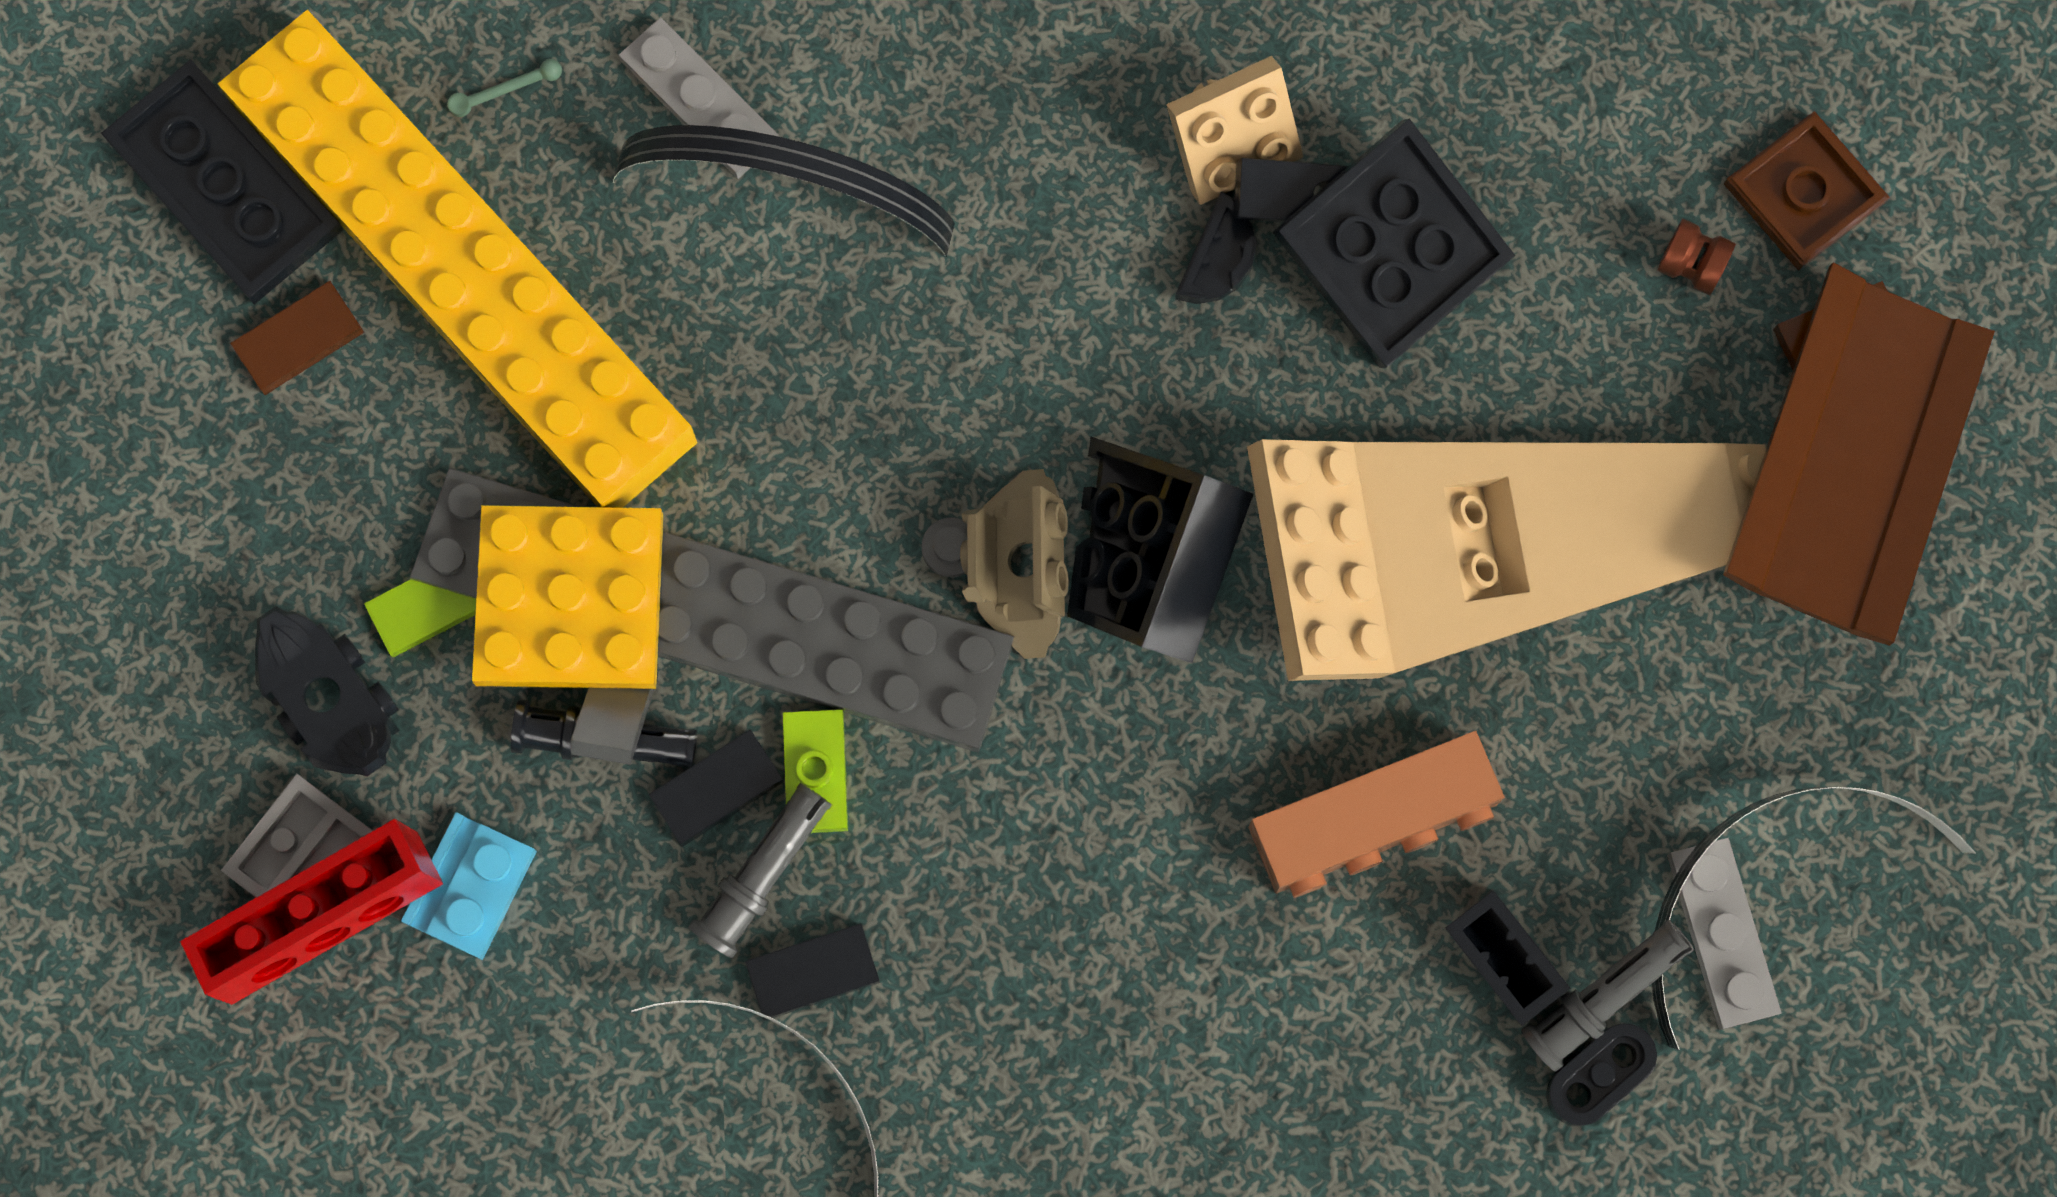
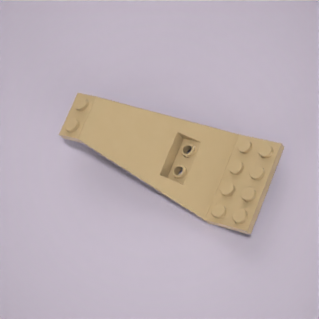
M1267 439L1257 441L1247 446L1288 681L1382 678L1726 566L1766 451L1765 444L1337 442Z

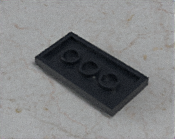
M191 59L101 132L107 142L254 305L344 230L335 217Z

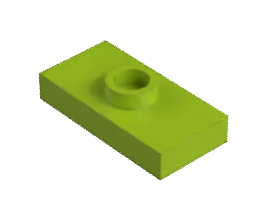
M843 709L783 712L786 804L801 782L809 787L811 791H815L832 804L831 808L825 812L811 833L848 831Z

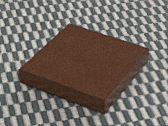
M1815 111L1729 176L1724 182L1725 187L1798 271L1883 206L1890 198Z

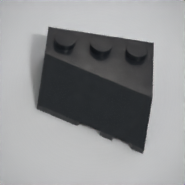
M1091 436L1088 456L1100 459L1096 488L1092 486L1084 487L1081 509L1091 511L1092 522L1090 537L1076 546L1067 617L1140 647L1192 663L1254 494L1200 473Z

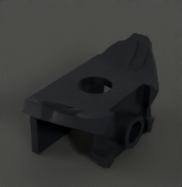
M277 606L257 619L255 643L256 684L267 700L271 701L275 706L281 705L284 709V712L276 717L294 743L298 746L304 741L307 742L300 749L312 765L324 770L344 774H358L367 777L387 763L386 753L391 744V735L393 736L400 731L390 716L399 711V708L379 681L370 687L365 682L357 668L366 662L348 636L344 633L335 639L322 624L317 625L301 613L294 611L286 612ZM321 678L335 681L340 689L338 703L334 708L326 712L313 711L306 702L308 687L312 682Z

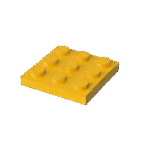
M481 505L472 682L474 685L656 689L663 536L662 509Z

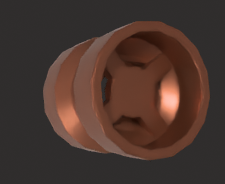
M1682 218L1659 263L1657 271L1671 278L1681 275L1691 280L1695 289L1711 295L1727 266L1736 243L1722 236L1710 238L1701 234L1698 225ZM1704 247L1706 248V250L1704 251L1695 270L1692 268V266L1694 265L1701 251V248Z

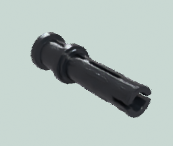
M519 699L513 717L511 752L522 754L524 749L528 748L559 752L562 759L572 760L573 757L579 758L577 755H571V738L581 712L580 708L569 706L566 711L531 707L528 700ZM643 724L632 760L668 763L690 768L694 764L697 730Z

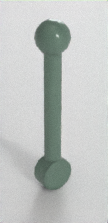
M546 59L542 62L539 69L467 96L464 93H455L448 99V109L454 116L464 117L471 111V107L543 79L556 81L562 74V66L557 60Z

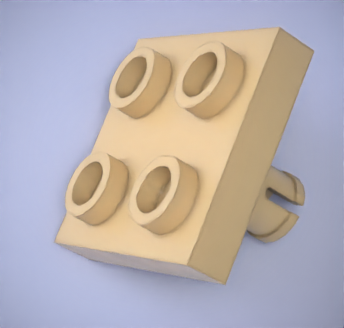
M1272 56L1220 80H1207L1208 85L1205 87L1200 83L1192 93L1166 104L1190 190L1200 205L1219 197L1221 191L1228 193L1235 189L1236 161L1238 159L1250 158L1294 162L1303 158L1282 68Z

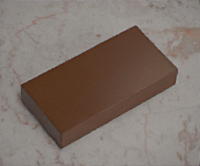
M328 281L230 344L260 390L266 395L365 332L332 282Z

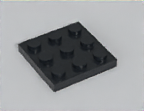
M1410 118L1400 121L1273 231V234L1379 368L1390 366L1516 256Z

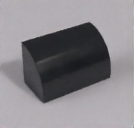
M1494 890L1445 927L1521 1026L1571 989Z

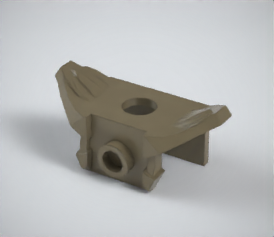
M1044 469L1022 471L982 508L966 510L961 514L963 522L967 524V540H964L961 544L960 560L962 569L968 576V584L963 586L962 593L967 602L977 603L979 614L995 631L1014 636L1012 647L1024 659L1046 657L1048 646L1056 640L1060 631L1061 617L1065 616V596L1069 587L1068 572L1064 563V537L1068 530L1067 512L1063 500L1059 498L1058 490L1053 480L1045 475ZM1024 544H1033V574L1027 577L1017 576L1011 567L1012 555L1018 547Z

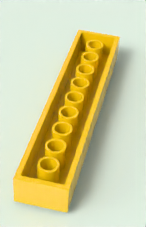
M308 9L218 83L235 109L597 507L623 508L698 443L692 426Z

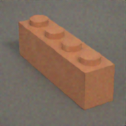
M1473 731L1251 820L1248 828L1275 893L1277 894L1290 888L1293 898H1296L1327 885L1324 874L1346 866L1349 875H1354L1379 865L1383 862L1379 852L1402 844L1405 853L1430 845L1439 840L1435 830L1457 822L1461 831L1483 824L1494 818L1491 808L1497 806L1505 797L1477 731Z

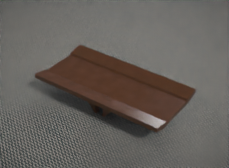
M1833 262L1829 266L1723 575L1752 592L1851 634L1888 646L1893 644L1995 331L1960 319H1951L1869 284L1864 278Z

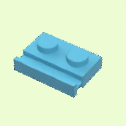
M456 812L432 858V862L443 885L411 902L401 922L483 960L537 851Z

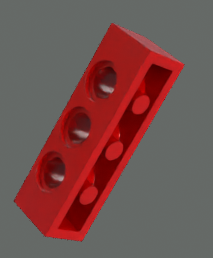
M393 819L186 937L180 943L204 994L233 1005L443 885V882L418 832L397 819Z

